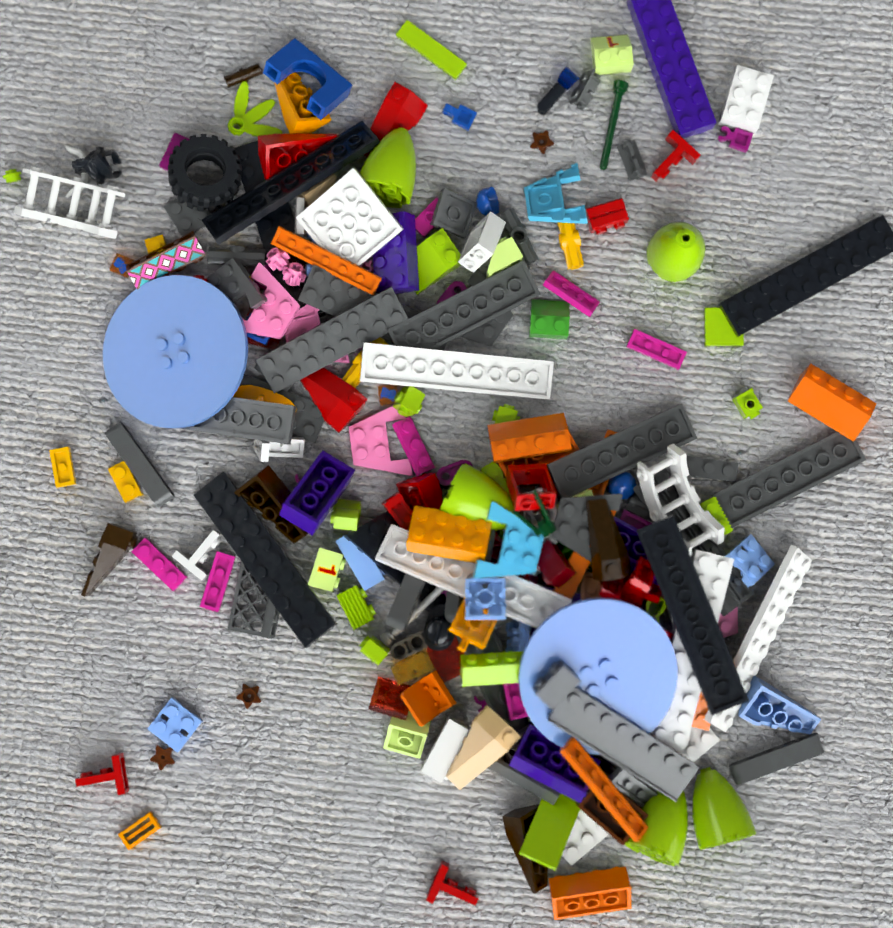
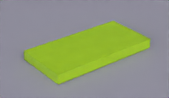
M561 793L554 805L541 799L519 854L556 871L580 811L576 801Z

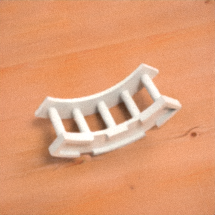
M32 166L30 170L23 168L22 172L31 174L26 202L23 204V207L15 206L14 214L47 221V218H50V222L116 239L117 231L111 230V225L109 224L115 196L125 197V193L118 192V187L107 185L106 189L86 184L85 179L74 177L73 180L42 173L40 168ZM39 176L53 179L48 207L45 209V212L35 211L33 206ZM61 182L74 185L69 213L66 214V218L57 216L55 211ZM82 187L94 190L88 219L85 222L77 221L78 217H76ZM101 192H105L108 195L102 223L97 226L95 220Z
M671 444L667 447L668 456L663 461L650 468L641 461L638 462L637 477L644 500L650 511V518L654 522L667 518L666 513L683 504L690 517L677 524L680 531L692 524H697L704 533L688 542L684 539L692 559V548L710 539L717 545L724 542L725 527L708 510L704 512L698 503L701 500L694 486L689 485L686 477L689 475L686 452ZM669 466L670 478L655 486L653 474ZM675 485L679 498L662 507L657 493Z

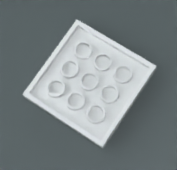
M356 168L351 169L296 217L317 245L358 266H361L403 230V227Z

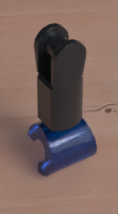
M568 67L563 69L557 79L558 83L538 103L537 110L539 114H546L566 90L571 89L580 79Z

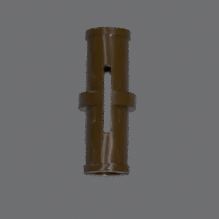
M259 63L245 69L240 68L239 71L224 76L228 88L243 81L248 82L247 80L263 75Z

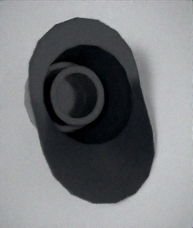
M440 604L431 609L423 631L426 645L437 651L447 649L452 644L455 636L454 633L448 630L451 623L445 618L446 604Z

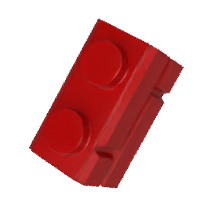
M623 198L585 209L590 233L596 232V235L607 232L608 228H623L629 220Z

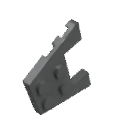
M237 258L230 259L208 276V283L220 289L233 303L245 294L250 307L253 309H257L268 301L267 297L260 293L258 285L249 278L250 274Z
M478 268L467 283L473 286L487 278ZM508 311L460 337L492 346L513 317L511 311Z
M623 494L560 498L554 526L557 530L551 534V537L592 562L589 547L590 539L586 500L606 498L610 510L619 512Z

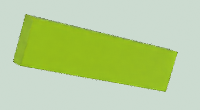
M406 20L396 33L397 38L454 80L460 76L467 66V63L409 20Z

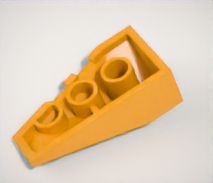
M297 72L290 74L278 85L274 83L284 122L290 134H311L331 121L329 114L320 120L306 109L309 99L313 95V90L310 87L307 88L301 82V77Z

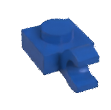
M446 103L442 114L453 117V124L469 131L477 112L461 104L457 109Z

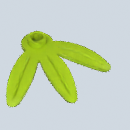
M243 81L236 93L234 117L228 121L227 127L229 132L236 136L246 132L255 137L283 134L282 130L278 128L253 124L264 118L272 110L276 103L275 100L271 99L262 102L245 114L249 99L248 83ZM239 125L240 129H235L233 126Z

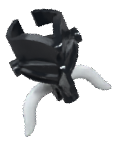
M66 145L67 151L80 158L72 161V167L75 169V174H79L81 179H85L86 184L88 183L89 175L96 180L97 184H104L105 179L118 178L122 174V171H113L112 173V168L105 157L111 156L114 165L122 164L119 155L114 150H104V147L99 146L86 156L82 150ZM74 188L70 189L67 193V198L72 196Z

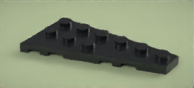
M387 511L362 525L357 531H352L344 537L356 545L360 552L365 553L394 582L396 581L401 585L406 573L375 560L391 524L400 527ZM426 582L418 603L420 604L437 586ZM441 593L426 610L430 613L431 609L435 606L446 604L445 594Z

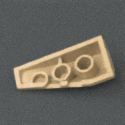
M487 705L473 719L470 725L471 729L462 742L463 746L459 754L455 756L446 775L459 790L508 752L521 737Z

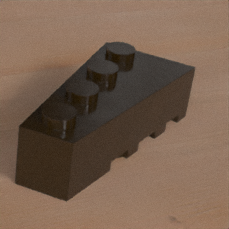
M269 465L234 492L239 497L242 495L251 508L256 507L263 513L262 517L265 520L272 521L275 524V528L292 543L295 544L308 534V532L279 516L283 503L291 492Z

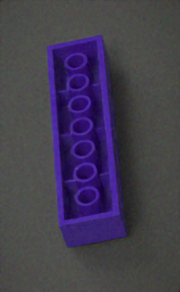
M627 0L628 10L673 130L683 139L713 129L716 119L672 1Z

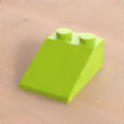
M443 228L417 246L419 291H414L416 295L461 266L458 263L461 254Z

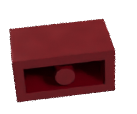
M549 539L542 544L537 569L542 571L544 574L543 579L548 585L560 588L576 572L557 544Z

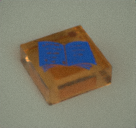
M116 253L109 271L128 278L129 274L126 271L125 265L134 260Z
M397 385L378 386L380 406L395 403L394 397L398 393Z

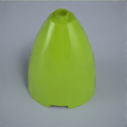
M404 128L394 129L388 133L371 151L360 171V175L383 204L389 208H402L404 204L409 205L414 190L416 178L415 149L411 135Z
M669 223L661 227L650 239L646 251L647 262L661 279L671 282L686 280L698 271L704 260V238L701 232L690 223Z
M465 463V465L462 464L456 473L440 510L457 517L464 516L469 520L477 521L483 519L486 522H492L491 530L505 529L506 524L486 519L491 502L497 503L512 514H514L513 510L515 509L510 495L497 482L480 470Z
M711 767L700 769V774L696 776L692 797L693 824L699 849L704 850L757 834L751 816L733 786L717 770H711Z
M683 790L677 802L661 792L656 791L658 795L650 798L645 803L646 805L641 807L649 815L644 820L648 826L647 831L640 841L634 842L630 837L624 845L637 853L640 850V853L651 857L650 859L669 866H679L688 828L685 792Z

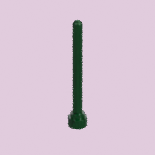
M615 80L612 88L615 97L600 163L601 170L607 169L622 96L628 90L629 83L623 80Z

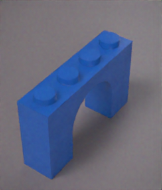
M296 38L266 61L263 74L277 85L295 72H305L314 76L321 84V88L310 97L306 109L320 120L348 98L353 86Z

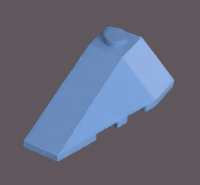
M753 676L750 682V689L746 693L749 701L742 703L738 711L739 717L753 725H766L775 729L777 727L784 728L792 732L809 735L821 721L820 717L756 676Z

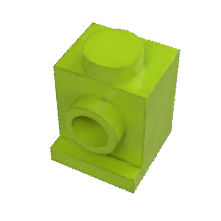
M752 388L732 399L743 419L747 417L753 419L761 414L759 410L763 408ZM748 401H751L753 405L752 408H749L747 406Z

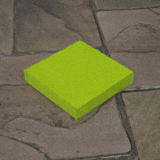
M704 308V346L744 345V334L739 337L735 335L721 308Z

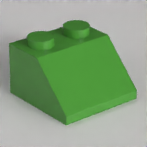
M531 299L529 337L567 340L570 319L569 303L566 301Z

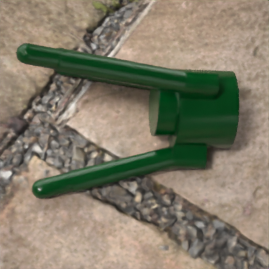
M533 490V494L541 509L540 512L544 518L537 523L538 528L518 511L513 510V513L530 527L537 537L542 534L545 538L557 529L550 520L537 491Z

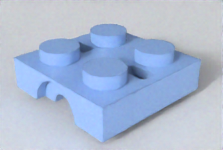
M752 534L746 536L725 555V557L734 559L733 566L740 570V575L743 577L741 580L747 587L754 585L775 565Z
M505 578L465 579L466 620H506ZM483 584H488V588H483ZM483 608H488V614H483Z
M515 619L506 623L507 637H510V639H507L506 652L524 651L530 638L532 627Z
M172 697L148 727V730L178 753L203 720L196 714L189 712L178 700ZM163 714L169 717L168 721L161 718ZM183 730L189 733L187 737L181 733Z

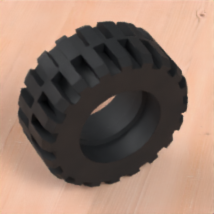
M201 134V137L192 135L190 140L183 139L180 141V147L178 145L175 146L173 154L169 157V185L172 187L173 194L175 196L178 195V200L182 204L187 202V207L191 209L198 207V211H204V208H209V211H215V207L218 206L220 209L225 206V202L230 203L233 201L234 196L237 195L241 185V160L238 154L235 155L236 150L234 147H228L226 140L222 139L220 141L218 136L212 135V137H206L207 134ZM197 161H211L221 168L223 177L215 184L200 185L188 177L187 169Z

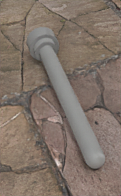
M436 587L417 607H415L409 624L421 612H423L444 591V589ZM396 628L385 631L380 636V639L387 647L391 648L397 642V636L402 631Z

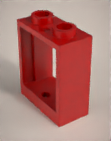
M546 463L507 466L506 483L515 511L541 510L533 493L519 494L517 485L541 484L543 492L538 493L545 509H554L556 492Z

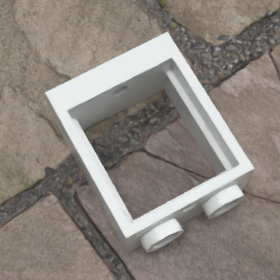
M490 211L470 231L458 263L474 273L494 254L506 222Z

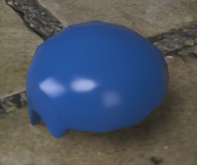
M494 187L483 188L477 194L476 205L484 216L490 211L494 214L500 212L499 201Z
M624 472L609 479L606 490L610 494H623L622 500H627L634 495L635 491L633 488L637 486V483L630 473Z

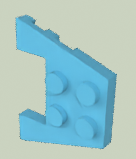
M578 163L572 164L571 168L566 171L560 170L556 172V175L549 179L545 177L524 187L529 221L588 223L585 205L565 209L561 185L580 181Z
M491 502L486 519L506 524L497 565L477 560L473 578L536 573L544 537L542 534L537 537L535 532L517 516L497 503Z

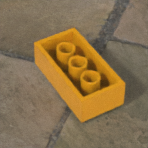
M414 506L407 537V551L476 563L477 560L485 562L492 531V522H486L483 519L477 521L469 520L464 516L457 517L441 510Z

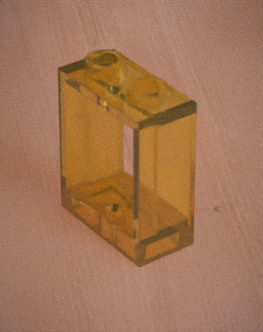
M425 649L392 664L390 668L399 686L434 670L435 665L428 649Z

